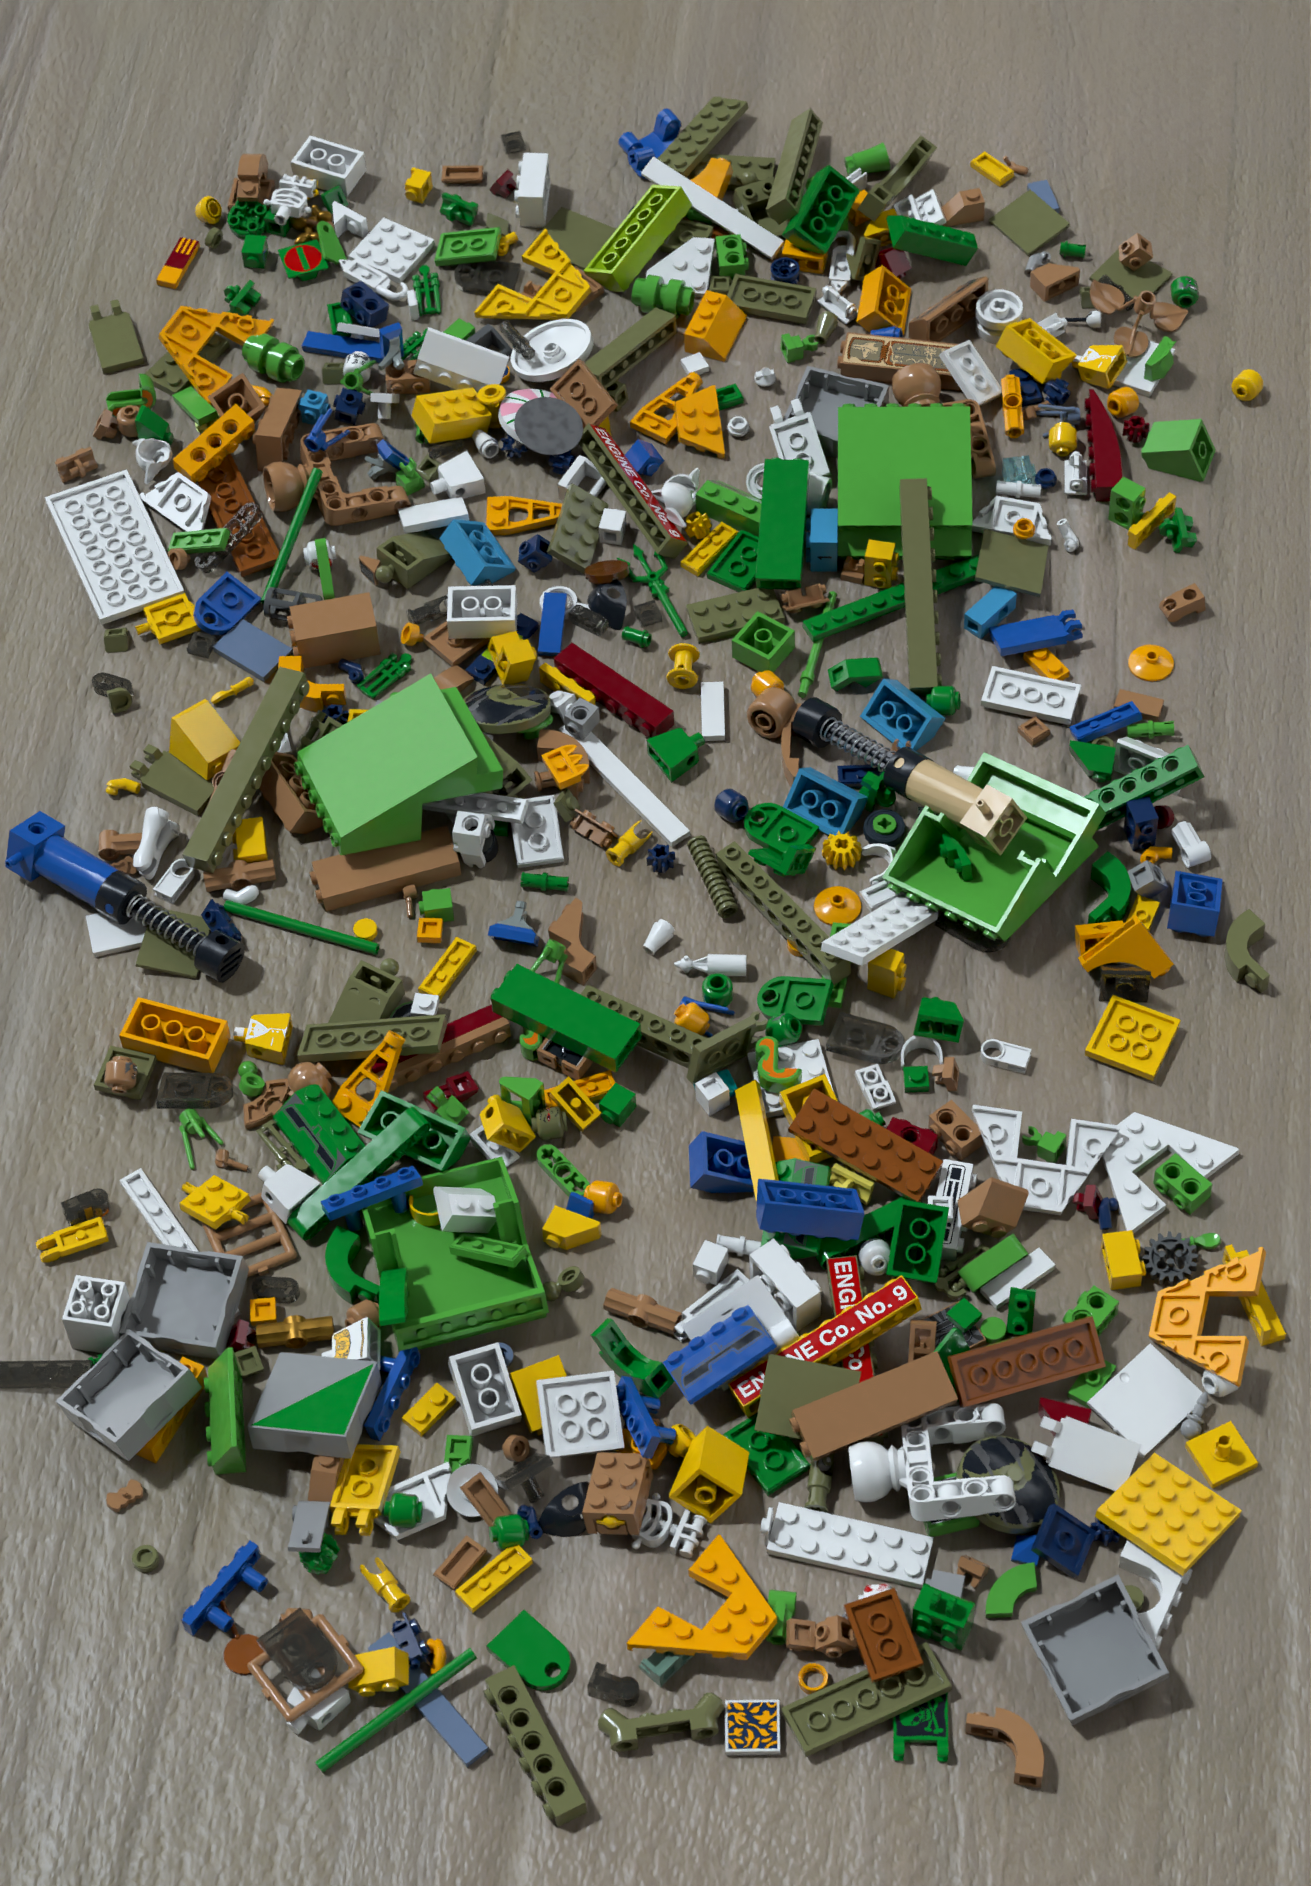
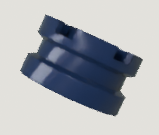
M779 258L771 264V280L797 285L799 282V264L797 261L791 258Z

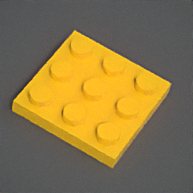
M1112 995L1085 1049V1056L1153 1081L1178 1031L1181 1020Z

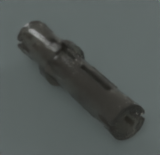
M504 321L500 324L499 330L512 343L513 349L520 353L525 360L532 359L535 356V350L530 346L529 340L522 336L510 321Z

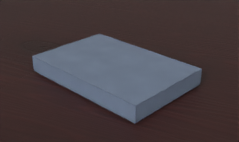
M241 619L213 646L215 653L263 682L278 669L279 656L293 655L292 648L244 619Z

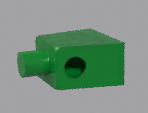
M676 728L647 739V754L666 777L673 782L698 763V748L705 744V740L699 732L689 737L682 728Z
M938 997L922 998L913 1035L959 1043L964 1019L956 1003L944 1001Z

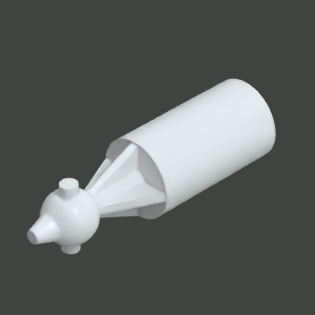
M708 954V956L692 961L688 956H684L680 961L674 962V966L681 968L685 973L695 968L707 973L708 976L715 973L726 976H746L747 956Z

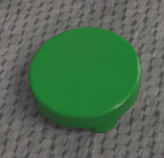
M237 200L227 217L231 232L245 239L246 235L263 234L266 230L264 221L267 213L266 206L259 202Z

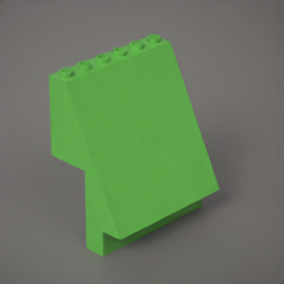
M873 403L865 404L864 407H856L855 404H843L842 407H838V560H846L847 556L855 560H865L869 539L895 543V552L899 553L898 560H903L899 495L900 479L927 478V486L932 487V500H928V507H933V520H929V528H934V541H930V548H935V560H965L972 557L970 407H965L963 403H954L952 407H943L941 403L930 404V407H921V404L918 403L908 404V407H899V404L896 403L886 404V407H877V404Z
M431 673L298 751L297 762L294 763L297 776H301L302 786L304 790H308L310 802L315 804L317 816L322 818L324 830L326 833L329 832L332 846L337 848L340 856L421 840L422 804L502 789L503 768L457 687L440 690Z
M983 752L967 781L982 789L987 784L1013 798L1027 817L1002 855L999 856L976 843L966 830L952 823L945 814L940 812L939 816H937L930 807L925 805L882 878L888 883L887 888L894 893L900 894V892L907 894L906 897L915 903H919V901L926 903L925 906L933 912L937 913L940 910L945 913L944 916L954 922H957L959 919L964 922L963 925L973 931L979 929L983 931V935L993 941L998 938L1005 942L1099 847L1092 837L1106 812L1098 803ZM947 833L952 836L965 850L971 862L973 880L963 882L961 873H956L955 866H948L946 858L941 857L939 844H943L942 834Z
M503 1157L422 1176V1186L405 1192L408 1206L409 1197L413 1195V1207L423 1213H436L438 1210L433 1191L435 1186L482 1189L495 1197L493 1208L496 1222L489 1233L442 1231L441 1224L423 1226L412 1218L410 1208L404 1213H396L391 1198L361 1209L379 1280L382 1271L407 1267V1302L409 1308L407 1319L404 1323L391 1324L399 1352L414 1347L421 1350L547 1317L549 1310L545 1291L527 1244L519 1201ZM461 1233L526 1246L527 1254L515 1268L450 1254L449 1246Z

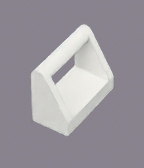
M579 455L557 484L559 499L564 501L568 487L572 483L578 486L585 476L598 480L590 491V494L598 497L607 483L593 463L586 457Z

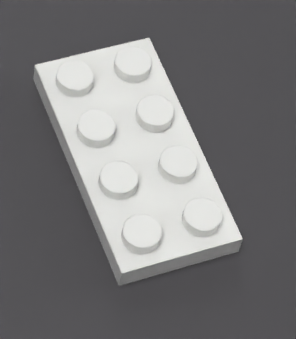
M992 666L981 699V706L1029 717L1036 716L1039 719L1070 725L1081 691V685Z

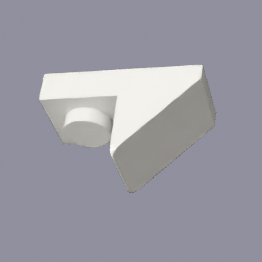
M336 201L332 203L337 238L347 229L362 238L368 234L365 217Z

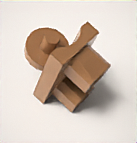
M90 447L86 449L81 448L68 457L56 459L55 462L63 483L78 476L83 478L87 472L98 468Z

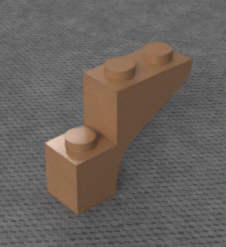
M575 898L571 904H567L564 907L562 915L558 920L550 924L548 933L549 939H553L566 947L564 953L568 957L564 962L562 975L584 986L597 970L596 956L588 952L581 945L584 919L582 912L583 904L581 900Z

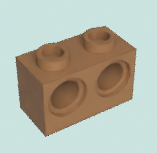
M417 360L403 361L405 366L401 370H397L393 363L385 368L387 394L430 393V380L413 374Z
M952 1100L929 1115L928 1129L938 1134V1139L944 1144L948 1153L955 1155L960 1161L983 1145L984 1140L978 1125Z

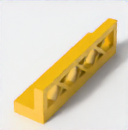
M1231 1244L1225 1246L1222 1262L1225 1265L1236 1257L1242 1259L1249 1256L1247 1250L1235 1252ZM1261 1281L1258 1296L1239 1297L1260 1345L1264 1346L1284 1340L1286 1333Z

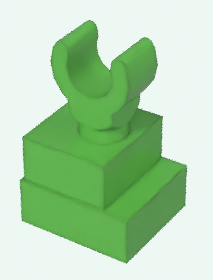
M789 333L781 335L780 349L786 362L790 363L803 359L804 350H818V342L814 343L815 335H808L802 341L799 335L792 337Z
M411 457L409 458V464L406 466L400 462L399 467L401 470L396 473V485L402 486L407 496L424 488V480L415 471L417 467L416 462Z
M1029 1126L1028 1134L1033 1135V1137L1023 1135L1022 1143L1027 1146H1037V1157L1046 1160V1162L1056 1164L1066 1148V1134L1057 1131L1053 1135L1046 1131L1042 1136L1035 1127Z

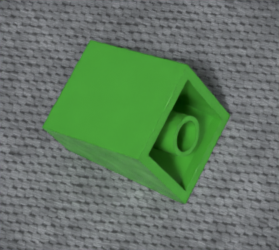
M1202 419L1161 421L1153 423L1146 443L1142 447L1141 455L1149 469L1200 482L1205 479L1216 449Z

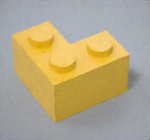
M517 631L491 637L488 650L501 683L514 684L527 681L537 659L536 650L534 647H531L529 640L519 639Z

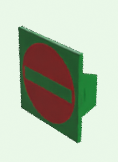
M317 239L278 249L288 279L299 277L303 282L315 279L318 271L329 269Z

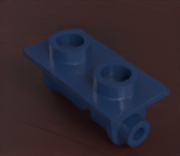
M211 899L201 914L211 932L221 930L241 942L242 934L234 923L229 924L231 919L226 913L224 906L215 903Z
M403 1612L405 1620L394 1622L392 1633L399 1647L407 1643L409 1644L400 1650L409 1654L410 1669L415 1670L419 1668L420 1663L423 1661L432 1666L428 1657L431 1654V1650L424 1639L421 1640L419 1636L422 1633V1629L415 1618L411 1620Z

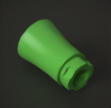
M883 142L872 148L854 153L852 156L845 157L844 159L848 176L859 168L861 169V174L865 172L868 174L890 171L889 156Z

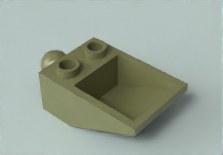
M744 172L741 176V183L744 186L735 188L733 196L736 209H739L738 212L775 236L781 237L791 218L778 225L774 219L769 217L766 211L775 180L774 177L757 181V176L754 172Z
M426 530L393 536L376 548L377 560L381 561V566L377 568L375 576L381 583H388L393 578L409 589L450 560L452 556L445 550L444 544Z
M483 733L503 768L502 789L481 793L525 799L524 797H518L516 794L532 781V778L515 759Z
M387 958L382 961L379 969L361 960L348 978L328 1023L388 1019L405 995L402 979L395 976L399 971L398 962L395 959Z

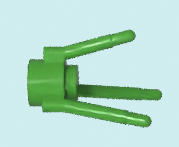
M372 360L360 368H356L354 372H348L340 383L344 384L348 389H356L358 392L371 396V393L374 392L362 387L363 377L361 372L376 364V361Z
M549 939L542 954L530 970L535 972L544 959L552 963H556L559 960L554 981L559 984L564 962L568 957L564 953L566 947L553 939Z
M190 1108L180 1114L179 1120L182 1125L179 1127V1130L183 1137L189 1167L193 1170L195 1166L188 1132L190 1134L198 1133L201 1138H204L203 1127L219 1145H223V1141L206 1123L204 1117H200L197 1110Z

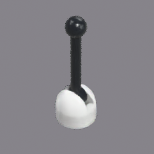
M1091 311L1086 317L1065 318L1067 322H1086L1090 327L1101 328V312Z

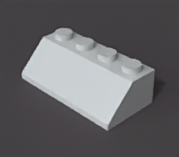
M428 327L413 374L457 390L473 387L478 392L486 385L501 384L509 356Z

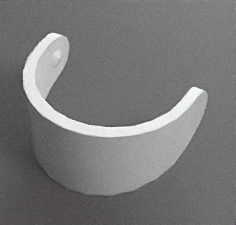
M914 1035L903 1045L901 1069L904 1067V1058L907 1053L918 1048L933 1051L939 1058V1063L943 1064L942 1049L933 1038Z

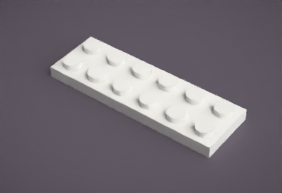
M899 896L824 940L821 951L863 966L936 921L938 912L936 913L928 909L925 904H918L909 901L907 897Z
M779 1502L766 1554L922 1589L934 1537Z

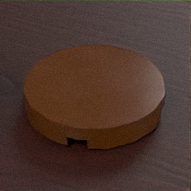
M621 560L597 562L586 567L584 570L585 578L595 584H607L613 582L612 579L617 577L618 580H622L628 576L629 566L627 562Z

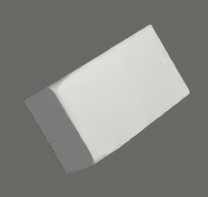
M483 1125L470 1133V1142L488 1160L503 1157L507 1168L520 1158L516 1151L487 1140Z

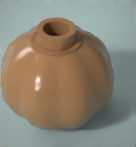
M311 1062L299 1063L292 1068L288 1075L287 1082L290 1089L288 1095L291 1097L295 1091L308 1085L317 1084L329 1096L331 1084L328 1079L331 1078V1075L319 1062L316 1065Z

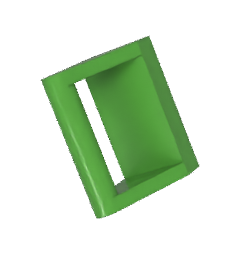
M501 1077L499 1085L502 1100L517 1106L528 1124L532 1126L531 1118H536L537 1110L546 1108L544 1083L536 1078ZM510 1092L520 1097L522 1101H511Z

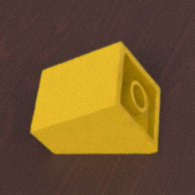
M206 699L171 717L169 753L206 780L211 779L222 770L231 749L237 750L240 744L234 733Z
M559 1355L509 1374L519 1409L530 1434L533 1432H537L538 1436L543 1434L536 1381L567 1377Z
M706 1426L692 1440L669 1493V1498L696 1515L703 1516L707 1519V1522L712 1523L742 1495L749 1452L711 1427Z

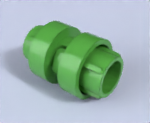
M650 274L646 279L638 278L635 280L632 290V304L641 307V311L644 313H649L656 307L675 314L676 319H678L680 314L687 316L691 314L694 306L695 290L692 287L686 286L685 281L670 279L668 284H664L663 277Z
M268 334L250 336L242 348V357L248 363L250 369L261 374L267 373L268 377L280 383L296 381L303 373L305 360L299 354L298 349L288 343H280L277 338Z

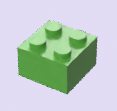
M757 611L732 639V658L759 672L766 670L774 672L795 648V630Z

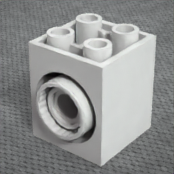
M80 1275L75 1276L62 1318L72 1349L104 1354L121 1337L119 1331L130 1300L125 1282Z

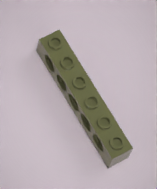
M587 985L581 995L640 1023L642 1037L636 1044L637 1046L688 1069L694 1045L708 1039L590 985Z
M513 1665L486 1678V1690L483 1691L485 1698L490 1706L495 1705L498 1711L495 1713L500 1727L507 1728L510 1734L506 1736L509 1745L513 1751L518 1750L521 1756L518 1761L525 1774L530 1773L533 1779L530 1784L536 1797L542 1796L545 1802L542 1807L548 1820L553 1819L557 1827L586 1814V1802L515 1666ZM508 1698L516 1700L510 1705L503 1703ZM518 1721L528 1722L524 1727L515 1726ZM532 1743L540 1745L535 1750L527 1749V1746ZM543 1766L552 1768L548 1773L538 1771ZM555 1789L564 1791L560 1796H552L550 1794Z

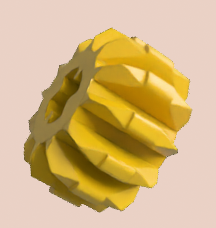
M838 830L836 836L829 834L828 839L824 840L822 856L823 859H826L827 866L833 865L835 870L838 867H842L845 871L847 866L854 868L856 862L860 860L862 846L858 842L856 835L850 837L849 831L841 834Z

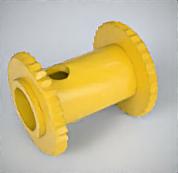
M498 384L482 387L476 396L479 403L485 404L492 414L490 428L502 427L498 413L502 399L506 396V390Z
M675 644L668 652L669 658L674 661V669L668 672L666 680L675 688L688 689L695 686L698 682L697 674L692 671V663L697 662L700 652L691 644Z

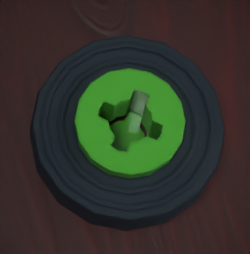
M876 810L865 819L863 832L870 844H885L895 847L904 838L905 823L903 818L892 810Z

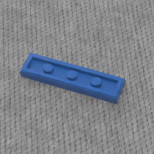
M308 331L302 344V351L346 358L349 354L360 351L366 353L376 363H381L383 360L381 358L380 342Z

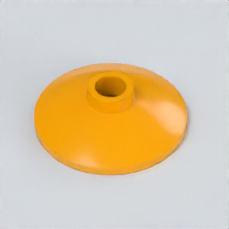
M1143 645L1132 651L1128 659V666L1132 674L1137 678L1155 682L1163 680L1171 674L1174 660L1170 652L1161 646Z
M842 886L829 887L817 895L814 901V912L818 919L827 925L832 926L833 922L850 924L858 918L861 912V901L858 895L849 888Z

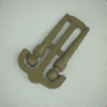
M274 1120L263 1124L260 1129H257L256 1132L279 1162V1165L276 1166L277 1170L281 1169L284 1165L289 1164L293 1166L283 1153L284 1151L296 1163L294 1168L303 1173L309 1169L306 1161L303 1158L300 1159L293 1151L292 1143L290 1141L287 1143L274 1128L277 1125ZM268 1130L282 1147L278 1150L263 1132Z
M981 1244L955 1261H950L944 1265V1268L940 1264L938 1280L934 1284L935 1289L943 1291L952 1299H959L966 1295L967 1291L965 1288L968 1286L962 1278L958 1280V1283L952 1284L950 1288L948 1284L960 1276L958 1271L967 1265H963L964 1262L982 1250L985 1253L990 1248Z

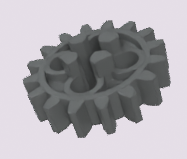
M1168 1231L1167 1237H1163L1159 1233L1158 1241L1150 1239V1247L1144 1248V1254L1146 1255L1143 1256V1261L1146 1264V1273L1151 1272L1152 1280L1160 1278V1285H1163L1165 1281H1169L1170 1287H1173L1174 1281L1178 1280V1282H1181L1183 1277L1191 1279V1271H1197L1196 1262H1198V1254H1195L1196 1246H1190L1189 1237L1182 1240L1181 1233H1178L1176 1237H1172L1171 1231ZM1178 1248L1183 1249L1182 1252H1181V1250H1177V1251H1176V1253H1175V1263H1174L1173 1258H1174V1252H1175V1250L1178 1249ZM1164 1249L1166 1253L1164 1251L1157 1252V1250ZM1166 1254H1167V1258H1168V1260H1167V1267H1166L1165 1269H1162V1270H1161V1269H1159L1158 1267L1160 1266V1268H1164V1267L1166 1266ZM1175 1264H1176L1177 1267H1182V1265H1183L1184 1268L1178 1269V1268L1175 1267Z

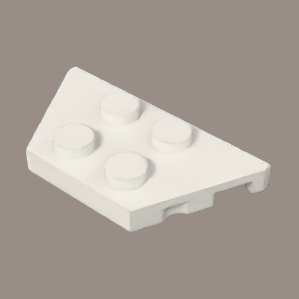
M179 472L170 476L168 480L155 485L156 489L147 494L143 492L139 495L142 501L186 532L203 530L212 497Z
M996 496L990 501L988 506L979 512V516L972 521L973 532L983 533L984 529L1016 537L1013 534L1014 524L1021 518H1027L1033 522L1035 534L1025 540L1051 545V535L1048 533L1047 523L1042 515L1043 511L1040 503Z
M446 1462L389 1488L386 1501H391L394 1493L418 1496L419 1502H423L421 1523H417L414 1528L393 1527L389 1523V1517H384V1508L382 1514L378 1518H374V1522L396 1540H400L445 1520L448 1504L446 1485L451 1476L449 1463Z

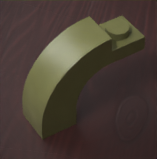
M1248 909L1233 921L1228 930L1224 960L1229 974L1236 982L1245 978L1250 987H1254L1258 992L1262 993L1268 988L1270 974L1250 956L1248 949L1263 938L1265 923Z

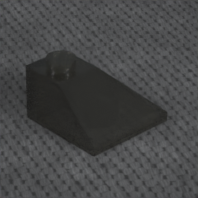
M1108 963L1100 965L1099 1001H1110L1112 995L1131 1002H1147L1151 971L1126 964Z

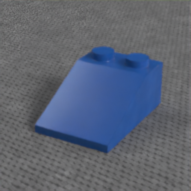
M1175 871L1167 928L1179 933L1190 932L1202 937H1215L1220 912L1223 879Z
M702 1131L689 1144L690 1188L710 1193L754 1192L745 1141Z

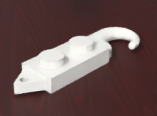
M838 231L833 240L834 242L838 237H845L847 239V245L834 248L832 254L829 285H832L838 293L846 286H850L851 272L846 253L854 255L856 241L854 235L848 231Z
M357 258L354 260H339L343 276L355 283L362 281L375 293L389 300H400L407 295L408 287L405 283H400L403 290L399 293L388 290L390 287L388 275Z

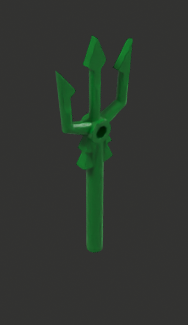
M633 544V555L639 559L647 576H635L630 569V563L627 562L629 577L633 582L648 584L649 591H652V598H659L680 637H685L688 631L666 594L669 592V587L660 579L668 570L663 556L657 554L656 551L654 552V557L658 558L662 568L657 572L651 571L643 557L644 551Z

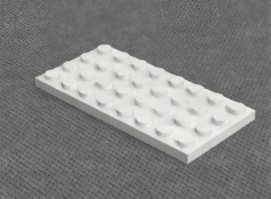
M127 470L45 497L49 511L101 625L143 611L144 607L184 594V589Z

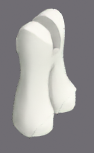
M158 807L146 809L141 843L133 858V866L148 880L152 879L156 874L163 852L168 844L179 836L180 830L179 824L168 820V812Z

